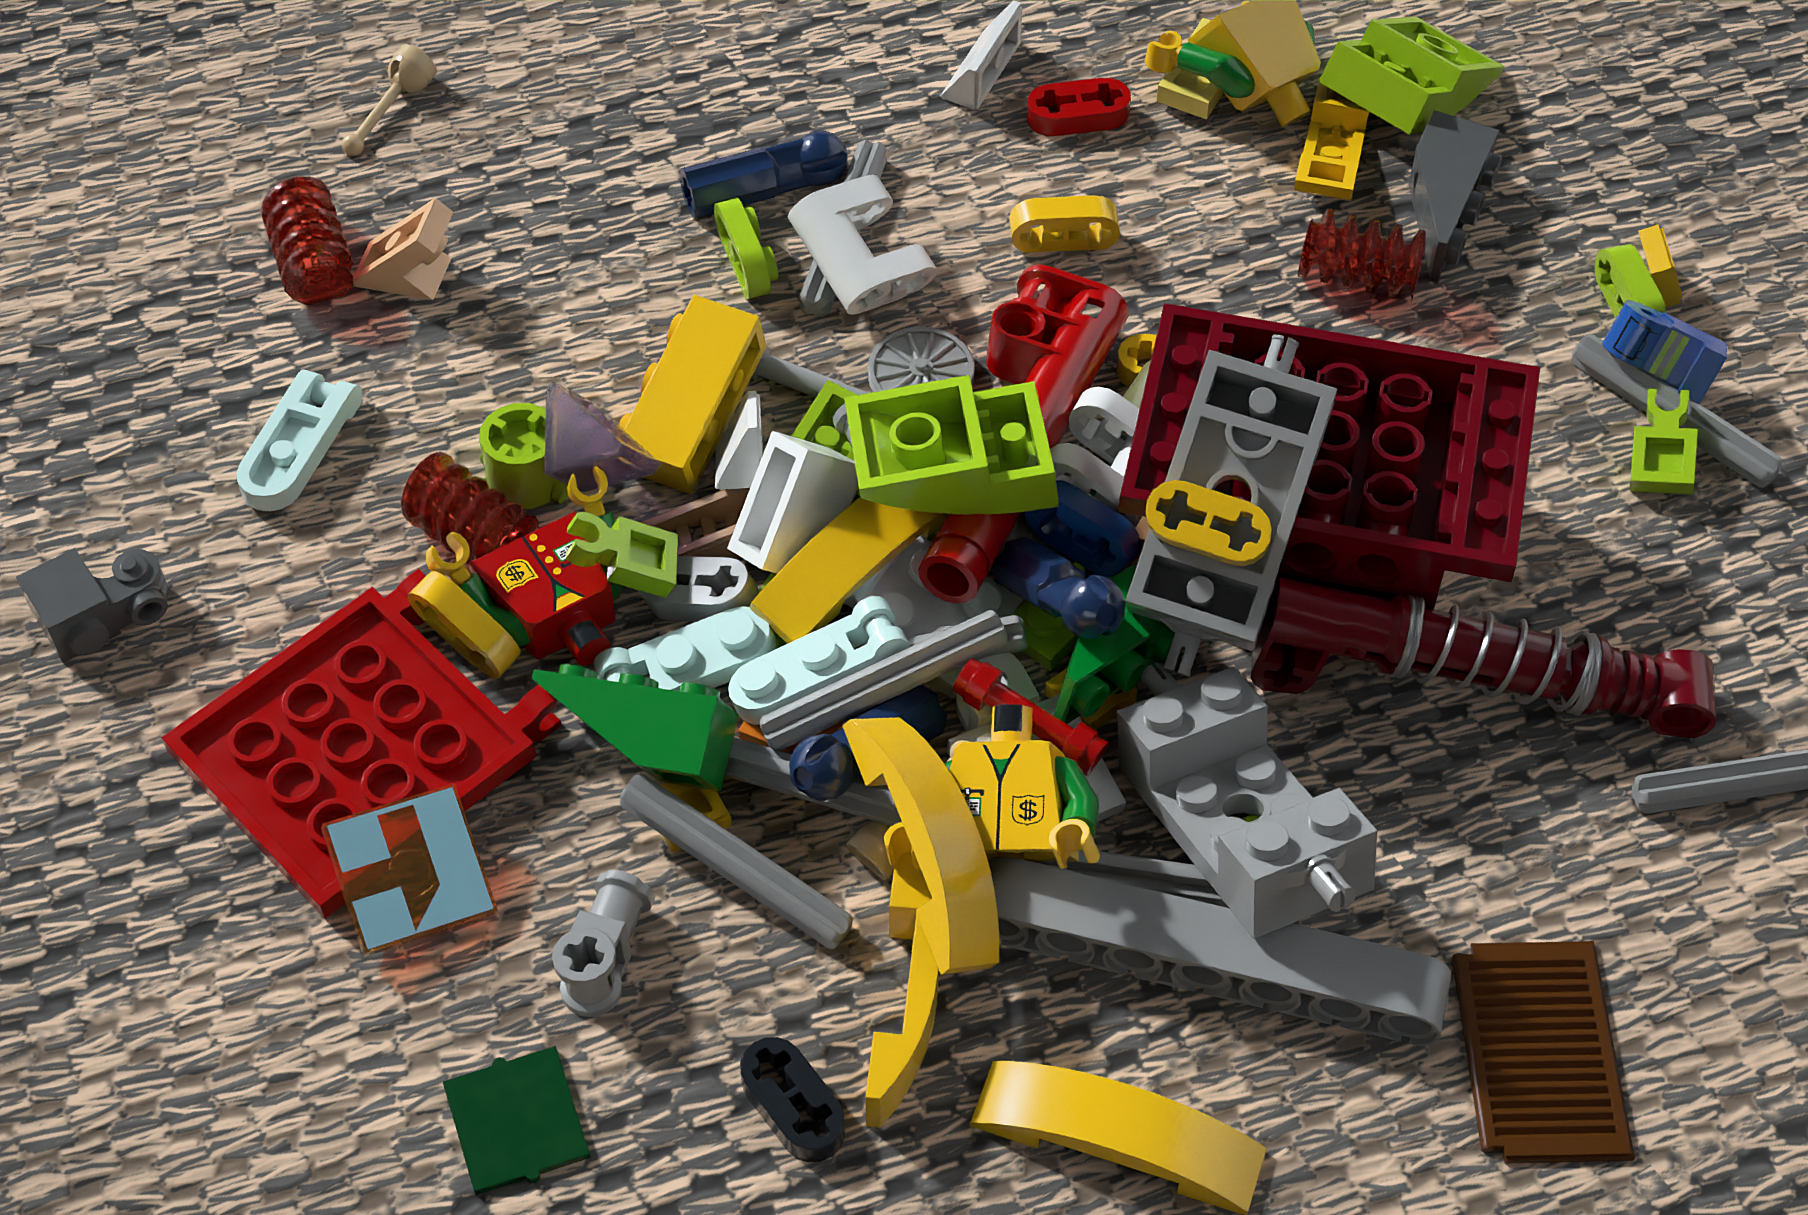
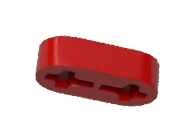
M1094 78L1038 86L1028 96L1027 123L1032 130L1044 136H1063L1119 128L1129 118L1131 92L1127 85L1113 78ZM1102 101H1107L1109 106H1104ZM1047 107H1053L1056 113H1050Z

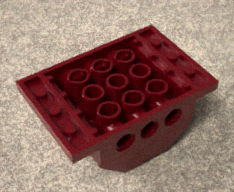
M1164 303L1121 487L1118 512L1146 517V504L1150 494L1166 480L1208 351L1212 350L1264 366L1272 335L1284 336V341L1277 361H1280L1288 337L1299 342L1289 374L1337 388V393L1315 465L1312 467L1277 577L1386 600L1396 594L1418 596L1424 599L1425 608L1429 609L1435 608L1444 571L1512 582L1517 565L1540 367ZM1225 480L1214 489V491L1238 499L1251 501V493L1248 487L1238 480Z

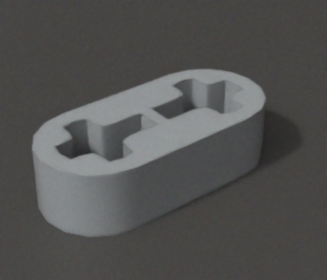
M677 556L676 583L680 582L681 585H675L666 598L639 591L650 610L659 619L697 622L735 607H750L751 602L759 594L756 582L746 566L739 560L725 557Z

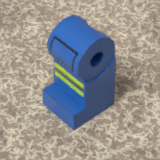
M1630 300L1625 301L1602 342L1603 347L1615 357L1634 367L1643 369L1678 388L1679 394L1680 390H1689V399L1698 404L1701 403L1727 359L1726 342L1665 312L1660 313L1648 306Z

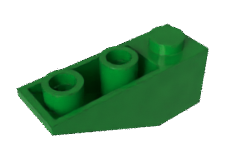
M1131 565L1110 578L1122 591L1125 602L1136 570L1135 565ZM1126 605L1124 620L1111 635L1105 636L1101 634L1094 640L1083 639L1077 636L1053 716L1066 724H1069L1081 715L1088 718L1102 706L1108 697L1120 689L1125 692L1131 690L1141 680L1142 672L1147 666L1152 665L1154 668L1156 662H1161L1165 665L1175 632H1172L1160 621L1129 612Z
M570 664L560 665L558 673L534 669L532 679L633 763L658 781L721 791L739 714L719 698L720 692L706 685L690 682L681 683L680 691L658 688L659 683L657 681L630 673L620 674L619 682L598 679L599 674L591 669Z

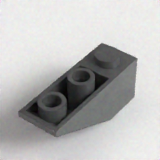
M1436 110L1433 111L1416 147L1408 185L1429 277L1438 281L1447 262L1457 265L1468 236V231L1462 230L1463 225L1466 223L1475 226L1486 193L1479 190L1481 186L1492 188L1503 156L1494 153L1499 133L1498 129Z

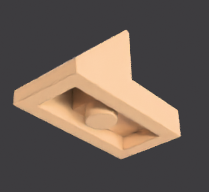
M434 198L371 240L351 284L360 288L434 300L451 261V258L443 250L448 242V238L444 233L453 215V211Z

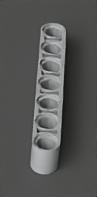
M1002 856L988 860L995 890L999 939H1002V946L1060 959L1061 954L1069 955V962L1127 975L1128 970L1136 971L1135 978L1195 992L1196 986L1204 988L1203 994L1259 1008H1263L1265 1002L1272 1004V1011L1332 1025V1020L1336 1019L1341 1021L1340 1027L1396 1041H1401L1402 1036L1410 1037L1409 1044L1417 1046H1428L1436 1043L1441 1038L1451 981V970L1437 958L1294 923L1253 939L1233 912L1226 907L1018 858Z

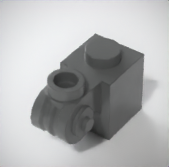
M73 548L16 576L32 614L62 663L78 655H89L97 652L108 640L120 635V629L132 623L145 626L163 617L168 608L169 589L158 559L154 554L143 549L125 551L113 562L112 572L114 576L97 578L91 574L77 550Z

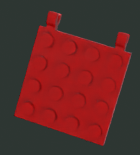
M419 569L408 575L394 591L385 597L373 587L369 588L161 737L167 752L324 919L426 842L414 805L377 815L391 858L342 873L327 827L328 825L453 787L461 814H463L537 757L533 741H542L562 726L561 720L552 713L558 707L556 699L539 684L530 690L515 707L504 714L413 626H418L425 622L415 612L408 600V594L426 577Z

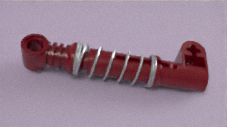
M1276 577L1265 618L1254 651H1252L1250 678L1254 685L1263 691L1299 694L1308 690L1315 683L1329 655L1332 654L1374 663L1380 673L1389 674L1391 677L1402 678L1409 671H1412L1419 683H1426L1434 676L1445 678L1453 690H1460L1471 683L1479 685L1487 697H1495L1503 690L1513 692L1520 704L1528 705L1537 698L1547 699L1554 711L1562 712L1565 710L1573 715L1590 716L1598 710H1609L1615 714L1625 713L1626 716L1641 717V719L1648 720L1651 729L1658 735L1697 738L1710 732L1717 722L1714 665L1712 660L1703 653L1694 650L1677 649L1665 651L1652 658L1649 654H1636L1634 651H1621L1619 648L1611 647L1606 637L1596 636L1595 633L1589 632L1581 633L1574 640L1572 646L1567 647V641L1562 636L1559 626L1554 627L1550 634L1529 630L1525 619L1520 620L1516 627L1496 623L1491 611L1487 612L1482 620L1459 615L1457 604L1450 607L1449 612L1425 608L1424 599L1418 596L1413 597L1412 595L1396 594L1386 600ZM1418 673H1423V674H1428V675H1427L1426 677H1423V676H1420ZM1452 680L1462 681V683L1456 684ZM1486 687L1495 688L1497 690L1489 691ZM1557 692L1561 694L1562 705H1556L1553 701ZM1520 694L1529 695L1531 697L1523 698Z

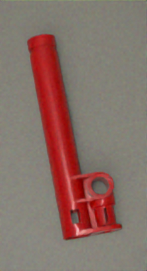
M1039 264L1029 266L1020 275L1016 284L1018 297L999 305L993 311L986 365L994 376L1007 382L1021 384L1034 381L1048 444L1051 449L1059 444L1069 427V416L1082 393L1091 387L1129 317V310L1125 299L1115 289L1051 266ZM1041 284H1044L1045 287L1043 288L1042 292L1039 293V291L1037 290L1038 287ZM1087 304L1102 308L1097 319L1082 314ZM1021 512L948 514L918 568L919 579L924 587L934 596L946 602L959 604L967 603L974 599Z

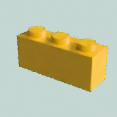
M693 294L684 314L678 313L673 318L667 334V347L659 362L652 363L646 370L641 385V397L632 413H626L617 427L615 445L626 472L688 494L693 493L767 347L759 316Z

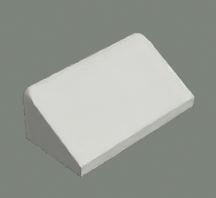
M1013 0L985 28L940 95L942 99L971 109L979 108L1021 43V2Z
M756 390L746 392L716 448V489L751 488L763 456L760 394H757Z

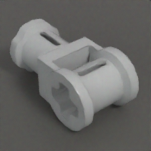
M609 870L598 875L594 887L597 896L590 911L580 910L570 932L563 935L554 946L552 959L555 972L561 978L560 992L562 1001L570 1011L579 1016L595 1017L603 1015L614 1008L620 1000L623 989L621 978L632 956L629 943L630 937L640 915L651 910L655 900V894L650 886L643 883L635 875L624 871Z

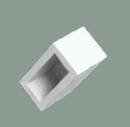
M772 431L727 549L762 570L778 573L814 536L851 505L858 488L855 462L831 448Z

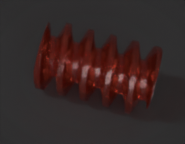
M307 176L294 177L282 181L272 188L263 199L260 212L285 292L294 301L304 305H313L344 296L354 285L353 275L350 273L353 261L350 250L347 249L346 238L342 233L341 223L337 217L329 187L322 180Z
M1327 208L1318 223L1313 222V218H1311L1300 258L1298 277L1306 278L1314 265L1318 264L1320 282L1329 283L1337 270L1340 269L1343 287L1352 288L1362 274L1364 275L1366 293L1374 294L1382 281L1387 280L1389 298L1397 299L1405 286L1409 285L1411 301H1413L1427 246L1426 231L1419 229L1408 244L1404 243L1403 225L1395 224L1387 238H1382L1380 220L1372 219L1364 233L1358 232L1357 215L1351 213L1341 228H1338L1335 225L1334 210Z
M441 451L430 454L417 465L410 474L403 490L401 499L402 515L408 523L421 528L426 536L439 541L444 549L453 553L455 552L449 547L446 537L451 532L460 534L469 545L470 555L466 562L468 565L469 562L539 529V521L535 515L524 517L525 512L522 505L514 501H507L502 491L494 488L489 489L486 480L478 476H472L469 468L458 463L455 464L449 454Z

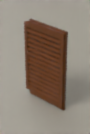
M1594 941L1471 943V954H1454L1452 956L1481 1151L1483 1153H1493L1495 1150H1502L1504 1163L1634 1161L1635 1155Z

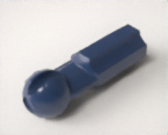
M812 131L801 139L767 148L760 147L680 168L681 177L679 180L683 198L691 216L696 219L714 214L715 203L739 198L743 206L774 198L778 194L812 185H830L839 180L846 170L848 152L845 144L836 134L828 131Z
M1026 536L1006 541L1003 552L993 563L995 580L1052 617H1062L1065 625L1078 637L1094 640L1101 634L1109 636L1117 630L1124 620L1126 602L1122 591L1111 579L1102 575H1090L1087 578L1086 572L1073 566L1069 560Z
M921 684L850 719L900 717L929 742L943 734L947 714L941 708L938 694ZM843 727L831 735L808 736L794 749L789 761L791 781L798 791L819 802L837 799L847 791L854 778L861 775Z

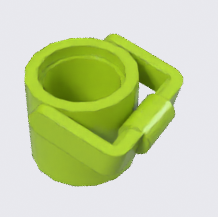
M512 403L500 407L488 415L480 427V462L484 465L487 486L496 500L505 506L515 509H533L549 503L552 499L562 504L569 496L567 486L571 475L574 474L577 481L576 484L578 485L595 460V454L587 439L578 435L574 427L556 419L544 407L535 404ZM569 449L577 453V455L565 470L563 450Z

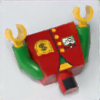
M598 467L593 468V476L598 484L599 491L592 496L583 495L579 492L576 478L572 474L567 486L571 501L578 506L584 507L585 512L601 518L611 528L615 523L612 511H605L602 504V498L608 487V480L604 471ZM576 511L469 562L471 574L464 565L470 555L469 545L460 534L451 532L446 537L449 547L456 554L455 563L443 561L433 545L427 550L426 564L431 572H439L449 577L513 637L519 647L523 646L536 659L540 660L567 647L578 664L590 665L594 663L595 657L599 653L610 647V642L601 628L615 622L613 601L622 594L623 585L607 581L606 565L597 563L590 567H580L565 559L566 552L575 539L586 541L582 537L567 533V527L577 514Z

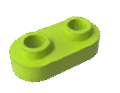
M739 198L715 203L714 215L718 235L745 299L748 300L770 294L771 281L778 280V268L771 247H761L758 241L761 239V233L753 207L744 208Z

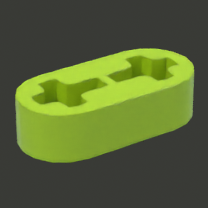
M1627 244L1604 248L1598 251L1595 259L1596 281L1615 318L1627 300L1641 303L1660 313H1666L1662 295L1635 246Z

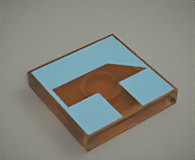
M455 783L322 824L321 830L363 958L478 921L497 913L498 909Z

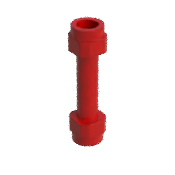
M973 657L966 663L952 688L953 692L963 697L962 701L978 711H981L985 705L992 708L997 705L1016 704L1032 708V734L1043 741H1050L1064 753L1065 757L1076 761L1085 776L1091 774L1109 742L1098 736L1097 731L1083 722H1080L1075 729L1001 683L1003 672L988 662L982 663Z

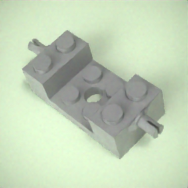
M1272 335L1264 366L1212 350L1208 351L1165 482L1172 480L1187 481L1214 490L1219 483L1225 480H1238L1248 487L1251 493L1250 502L1260 507L1268 516L1272 531L1270 546L1261 559L1250 565L1236 566L1167 544L1156 538L1149 529L1127 594L1126 605L1129 612L1160 621L1172 632H1175L1165 665L1162 668L1173 674L1181 651L1185 650L1178 675L1190 677V671L1200 641H1222L1254 651L1274 590L1280 564L1312 467L1315 465L1337 393V388L1289 374L1296 349L1299 347V342L1289 337L1280 361H1277L1284 336ZM1176 496L1172 505L1161 503L1157 511L1165 515L1166 527L1176 530L1181 520H1187L1202 526L1205 521V517L1192 514L1187 510V498L1183 496ZM1240 517L1236 526H1229L1214 521L1211 528L1229 535L1230 548L1235 551H1241L1246 542L1257 544L1261 537L1251 531L1252 520L1247 517Z
M1161 662L1155 663V669L1152 665L1144 669L1141 681L1155 697L1117 711L1119 769L1253 939L1328 908L1338 912L1340 911V904L1346 909L1353 903L1355 897L1374 890L1377 848L1376 828L1340 787L1314 798L1308 793L1267 745L1268 705L1234 666L1186 685L1178 683L1168 671L1162 669L1164 664ZM1237 813H1248L1257 815L1259 818L1246 822L1243 819L1229 816Z

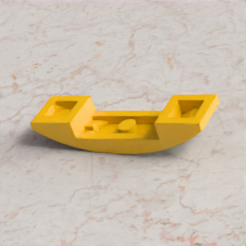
M1320 82L1318 83L1311 121L1304 150L1301 153L1293 191L1351 201L1369 111Z
M860 497L814 536L773 577L751 602L750 609L757 616L768 622L770 628L787 644L826 626L840 613L843 602L914 540L920 535L926 539L942 526L948 514L897 508L861 499Z
M900 717L850 719L842 727L865 785L888 786L931 893L932 899L917 909L916 914L940 974L992 968L999 963L1000 941L995 890L982 839L957 783L929 743Z
M911 851L902 854L894 866L889 904V937L913 940L902 1034L873 1032L865 1096L866 1126L880 1128L896 1110L912 1085L928 1048L937 1007L939 969L916 914V910L931 900L932 896L922 871L914 868Z
M992 1062L970 1122V1127L1035 1148H1039L1043 1139L1179 1183L1177 1194L1242 1215L1248 1214L1267 1150L1266 1147L1233 1127L1159 1094L1081 1071L1027 1062Z

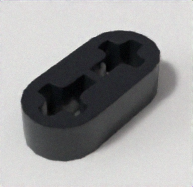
M765 1037L753 1042L745 1050L740 1061L741 1084L749 1101L785 1149L795 1158L805 1162H821L831 1158L841 1148L845 1139L844 1111L837 1098L800 1050L790 1041L779 1037ZM768 1061L774 1068L786 1064L784 1067L785 1082L789 1091L783 1093L776 1082L770 1077L759 1082L758 1080L761 1078L760 1064ZM801 1105L815 1121L827 1117L825 1121L826 1135L817 1138L811 1131L799 1135L801 1131L800 1116L795 1108Z

